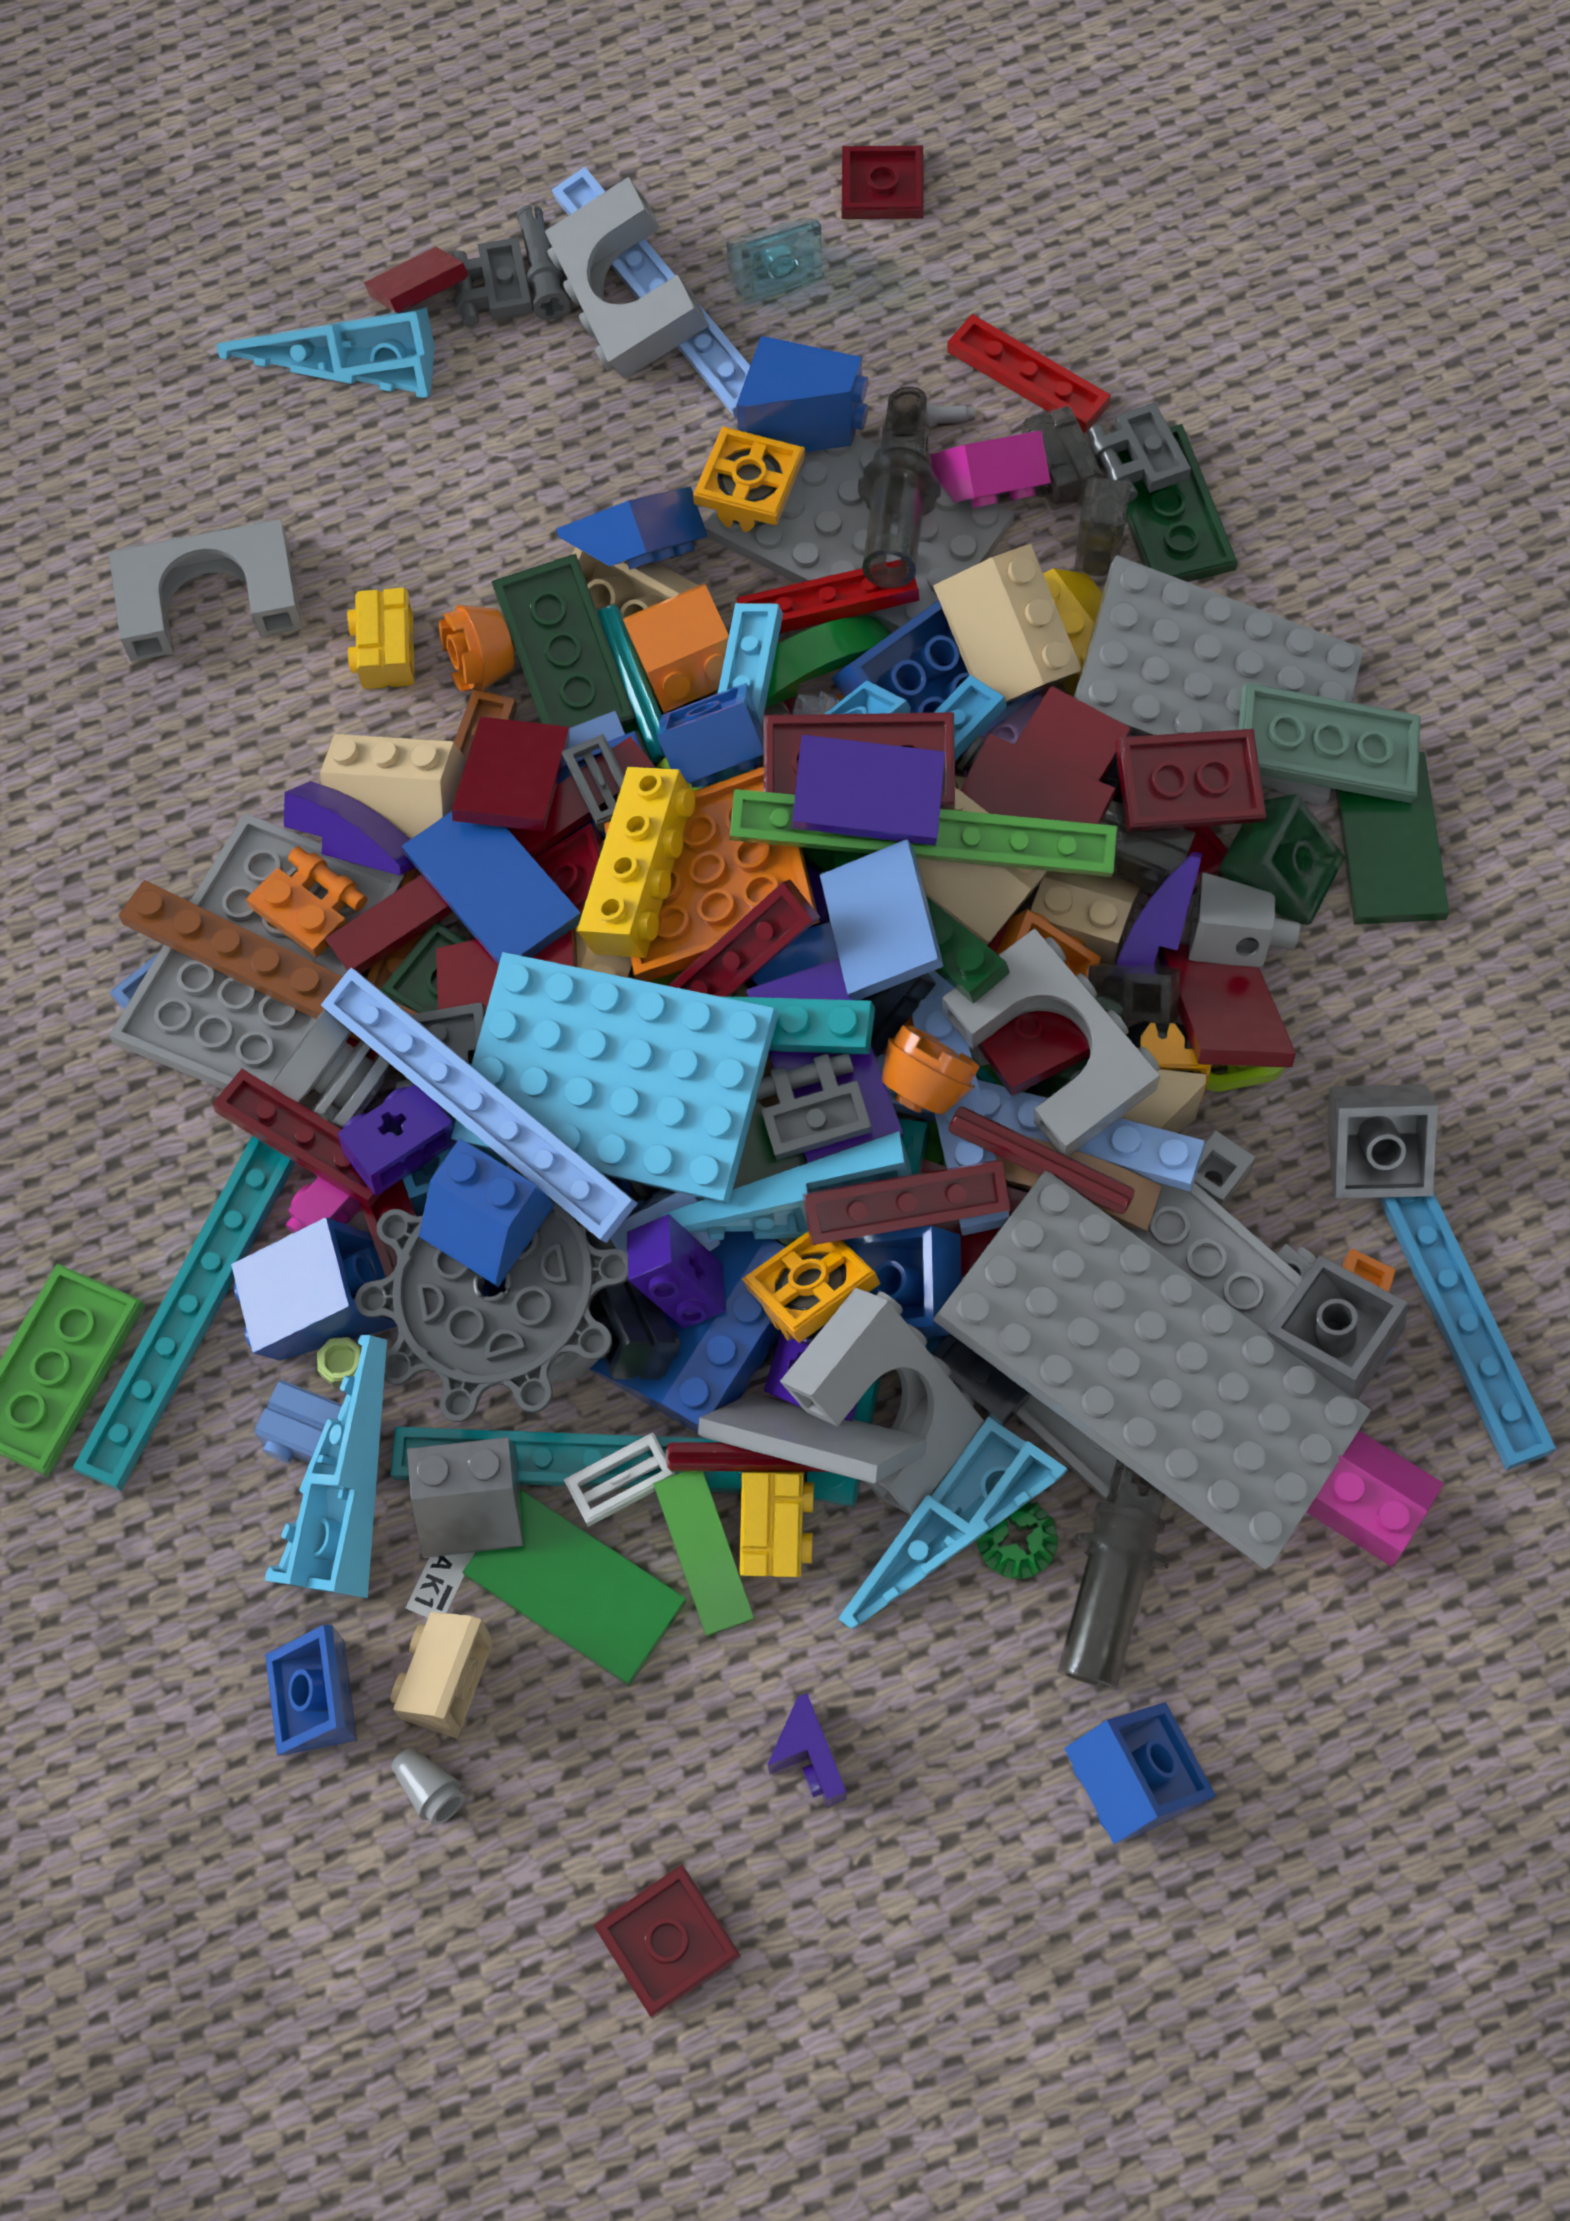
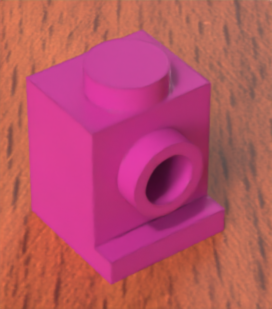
M317 1176V1179L312 1184L304 1185L295 1194L291 1207L288 1209L291 1219L285 1225L292 1234L325 1217L347 1225L361 1209V1205L356 1199Z

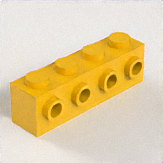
M627 767L577 932L594 954L646 958L650 943L657 936L659 929L658 915L663 899H666L670 893V875L675 858L680 856L683 849V831L687 818L693 814L695 808L694 792L679 769Z

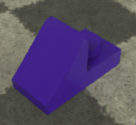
M806 1693L798 1696L768 1762L769 1774H772L808 1759L810 1765L803 1767L802 1771L813 1798L823 1795L828 1808L847 1800L846 1789L809 1696Z

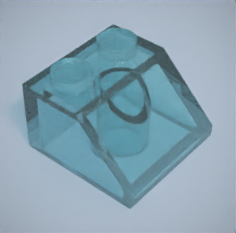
M802 217L790 222L780 223L759 232L742 235L737 239L726 242L728 270L745 305L823 281L821 224L818 219Z

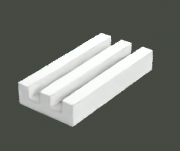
M652 1432L564 1479V1482L589 1527L655 1492L654 1482L676 1474L667 1468L666 1455ZM651 1449L653 1457L582 1494L579 1487ZM658 1467L661 1468L662 1471L590 1509V1503Z

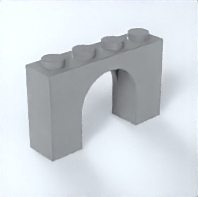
M629 177L545 231L552 245L547 250L548 255L555 267L561 271L564 270L568 278L563 282L564 288L575 304L580 303L584 311L579 314V319L591 337L596 336L600 344L595 347L598 358L607 370L613 367L624 379L710 326L694 293L678 274L636 301L627 304L605 302L603 292L604 281L612 263L623 252L660 229L645 196Z
M281 519L258 521L252 525L231 529H216L209 533L184 538L174 537L167 541L142 546L132 545L121 550L108 552L120 639L130 662L174 654L168 617L170 601L181 585L191 578L205 573L218 572L237 577L247 585L251 614L260 637L303 629L290 548Z
M1034 928L999 954L1007 962L1010 971L1005 978L974 1004L956 988L952 989L942 997V1013L972 1049L1014 1018L1032 1011L1058 1013L1070 1019L1080 1028L1090 1048V1058L1085 1068L1076 1078L1034 1109V1124L1057 1152L1069 1157L1155 1092L1160 1077L1157 1071L1160 1070L1156 1059L1145 1047L1141 1046L1137 1049L1126 1036L1128 1029L1120 1016L1113 1010L1106 1012L1096 1001L1097 992L1090 981L1081 973L1075 976L1064 963L1066 956L1060 946L1051 937L1044 940Z
M855 1288L780 1382L807 1413L838 1427L872 1383L886 1372L896 1369L901 1380L902 1399L897 1418L891 1429L927 1438L926 1453L922 1458L875 1484L866 1483L882 1501L913 1515L926 1495H930L958 1460L985 1421L973 1408L975 1403L949 1378L952 1371L948 1365L938 1357L930 1354L926 1349L925 1345L928 1343L926 1337L915 1327L907 1324L900 1316L903 1312L902 1307L892 1297L883 1292L873 1295Z

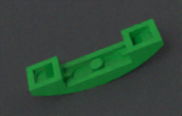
M855 616L837 619L812 627L777 644L765 708L796 696L799 684L849 665L888 637L890 632L875 617Z

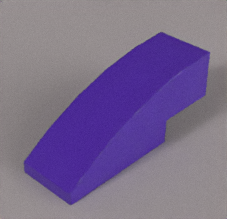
M312 781L285 791L284 827L322 837V855L396 875H402L416 868L402 849V845L410 839L386 818L362 802L336 789Z
M1192 852L1152 894L1136 919L1120 952L1111 983L1148 991L1160 946L1178 950L1202 853Z

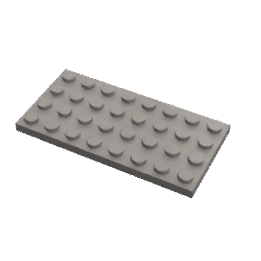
M1047 1170L1042 1173L933 1319L934 1322L1265 1570L1274 1563L1339 1462L1338 1455L1342 1456L1371 1412V1409L1356 1398H1351L1269 1337L1267 1332Z

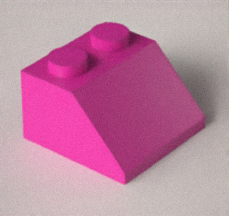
M1041 430L965 444L926 456L928 466L954 503L971 500L972 508L998 503L997 494L1009 492L1010 501L1035 496V487L1051 483Z
M1358 1430L1342 1456L1338 1455L1339 1462L1306 1513L1393 1567L1429 1511L1444 1483Z

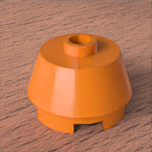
M458 604L454 611L443 613L445 619L439 620L441 646L443 652L448 651L453 667L458 670L450 675L459 691L462 692L474 688L484 691L513 671L515 649L507 624L498 609Z
M902 1025L895 1039H888L881 1081L897 1093L895 1100L918 1113H921L922 1109L925 1108L936 1114L944 1115L975 1088L972 1080L980 1065L961 1052L959 1055L951 1048L940 1043V1039L914 1026L909 1025L906 1027Z

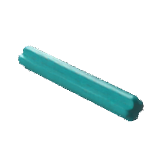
M611 604L598 609L597 613L651 759L654 763L659 764L665 758L657 737L662 715L624 624L619 607Z

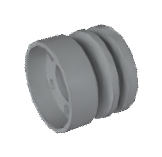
M324 1009L271 1083V1086L296 1102L301 1101L312 1089L320 1093L313 1112L321 1116L333 1102L339 1107L330 1123L342 1129L351 1118L361 1114L385 1081L390 1063L378 1053L373 1060L365 1056L371 1047L363 1040L355 1047L348 1044L347 1039L351 1030Z

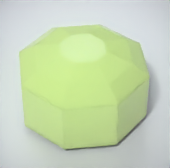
M349 1337L329 1339L317 1352V1370L319 1374L334 1388L340 1387L344 1376H354L359 1364L362 1348Z

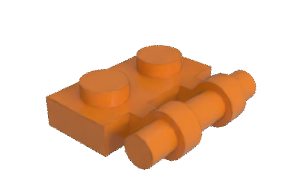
M297 846L290 852L288 861L296 866L298 871L290 877L277 867L246 898L249 908L317 958L328 947L325 938L347 924L345 917L338 912L346 904L358 912L364 908L368 897L357 890V883L348 876H339L329 869L327 861L317 853L312 852L309 854ZM315 882L328 890V894L322 900L309 891Z

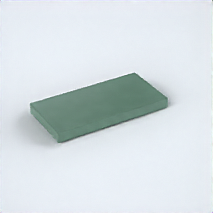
M1247 682L1241 689L1238 730L1254 729L1260 775L1412 803L1417 797L1421 715Z

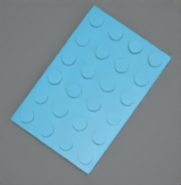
M502 952L471 1066L604 1176L729 1204L779 1012L773 1007ZM456 1119L451 1139L458 1141L461 1138L472 1146L493 1150Z

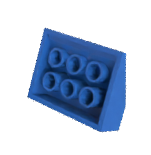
M937 600L847 665L831 679L844 697L867 680L907 700L911 707L910 713H934L967 679L969 673L939 600ZM1042 691L1007 703V707L980 735H985Z
M752 1231L725 1232L724 1240H719L720 1244L710 1251L723 1264L725 1312L706 1319L702 1323L683 1329L663 1311L670 1329L675 1330L679 1336L678 1354L672 1360L665 1376L660 1380L640 1379L639 1376H636L634 1379H613L604 1358L599 1359L590 1370L697 1434L700 1417L741 1399L750 1385L748 1383L755 1371L762 1366L770 1353L769 1350L780 1334H782L781 1329L777 1330L761 1303L747 1290L742 1278L776 1255L785 1246L773 1239H755Z

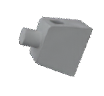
M1202 873L1191 911L1188 960L1261 967L1264 965L1269 946L1290 950L1295 949L1300 931V923L1275 918V896L1271 892Z

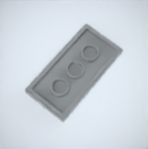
M754 1393L700 1417L698 1435H701L703 1438L873 1484L925 1456L927 1438L854 1419L852 1422L843 1420L837 1427L807 1413L800 1406Z

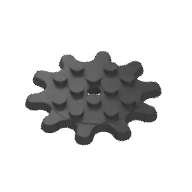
M509 1163L507 1164V1167H508V1168L512 1169V1170L515 1171L516 1173H518V1174H520L521 1176L525 1177V1176L522 1175L517 1169H515L511 1164H509ZM548 1196L555 1206L506 1275V1291L500 1292L496 1296L485 1297L483 1286L486 1279L419 1237L423 1216L417 1217L400 1209H392L385 1212L379 1218L377 1234L385 1244L391 1246L396 1251L397 1265L387 1278L370 1281L361 1286L356 1293L355 1304L358 1311L366 1317H390L398 1325V1339L394 1346L386 1352L384 1381L388 1384L402 1385L424 1371L436 1372L443 1382V1392L440 1398L441 1412L448 1420L453 1422H463L470 1419L474 1415L483 1393L495 1385L509 1387L520 1408L526 1412L536 1413L544 1410L551 1403L553 1390L548 1372L556 1358L564 1353L572 1352L588 1360H598L609 1353L612 1346V1335L603 1324L595 1321L592 1317L590 1304L600 1290L623 1284L628 1280V1255L620 1249L600 1250L592 1247L587 1241L588 1229Z

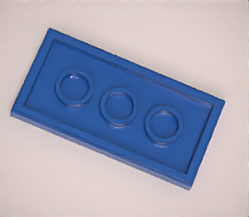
M451 811L402 845L405 855L498 965L502 952L532 958L579 925L582 916L580 911L506 827L452 821Z

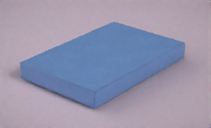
M908 839L820 874L847 994L852 1000L863 999L944 967L914 847Z

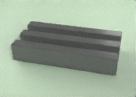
M604 734L562 751L564 761L599 832L605 830L604 823L611 821L616 801L591 751L599 748L619 790H621L624 780V774ZM583 756L605 801L607 810L600 811L575 758Z

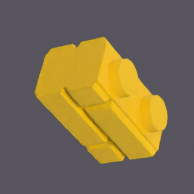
M403 587L384 589L383 592L378 590L357 591L355 594V609L347 611L350 636H356V646L348 647V662L351 674L358 673L361 686L364 689L386 688L387 686H411L415 684L413 608L408 590Z
M742 1472L740 1575L801 1577L802 1563L812 1564L813 1533H803L804 1512L813 1513L814 1482H804L805 1472Z

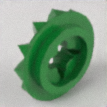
M1027 1502L977 1539L979 1553L986 1565L997 1574L1011 1579H1025L1042 1572L1053 1560L1058 1544V1535L1053 1517L1049 1516L1040 1507L1038 1502ZM1007 1520H1009L1011 1525H1015L1019 1531L1026 1528L1030 1530L1035 1527L1026 1538L1029 1555L1025 1553L1024 1549H1020L1016 1543L1009 1546L1006 1544L999 1548L1009 1537Z

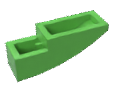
M685 1471L654 1482L653 1484L706 1637L754 1620L703 1471Z

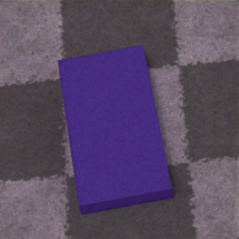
M839 958L746 990L748 997L852 1000L847 994ZM871 1046L870 1054H849L854 1072L835 1078L838 1086L854 1081L858 1082L872 1132L804 1152L807 1163L900 1131L901 1138H904L886 1085L881 1081L882 1074ZM769 1051L768 1054L774 1069L785 1066L786 1071L814 1063V1057L828 1054L829 1058L843 1053ZM820 1082L792 1090L794 1099L823 1091Z

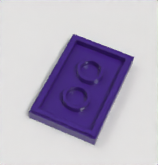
M802 735L791 828L893 841L908 839L910 843L936 846L945 752Z

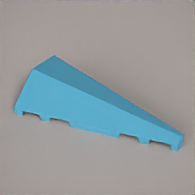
M427 307L401 311L398 314L389 313L235 339L216 344L219 358L230 359L233 356L253 360L254 365L267 367L269 364L289 367L290 372L349 384H353L355 381L380 385V390L391 392L396 388L416 392V397L421 398L431 395L435 345Z
M900 1131L735 1188L732 1191L729 1204L704 1199L661 1214L660 1216L670 1214L688 1232H707L709 1240H724V1233L733 1231H752L755 1239L799 1238L808 1232L803 1193L912 1175Z
M371 1335L360 1336L358 1343L362 1346L358 1367L354 1376H344L340 1390L347 1395L337 1419H327L299 1489L303 1493L298 1518L296 1523L285 1524L281 1537L287 1540L288 1543L279 1565L268 1567L265 1581L368 1598L387 1348L386 1339Z
M988 1416L932 1496L926 1495L838 1619L854 1630L1063 1477L1068 1469L1029 1441L1025 1442Z

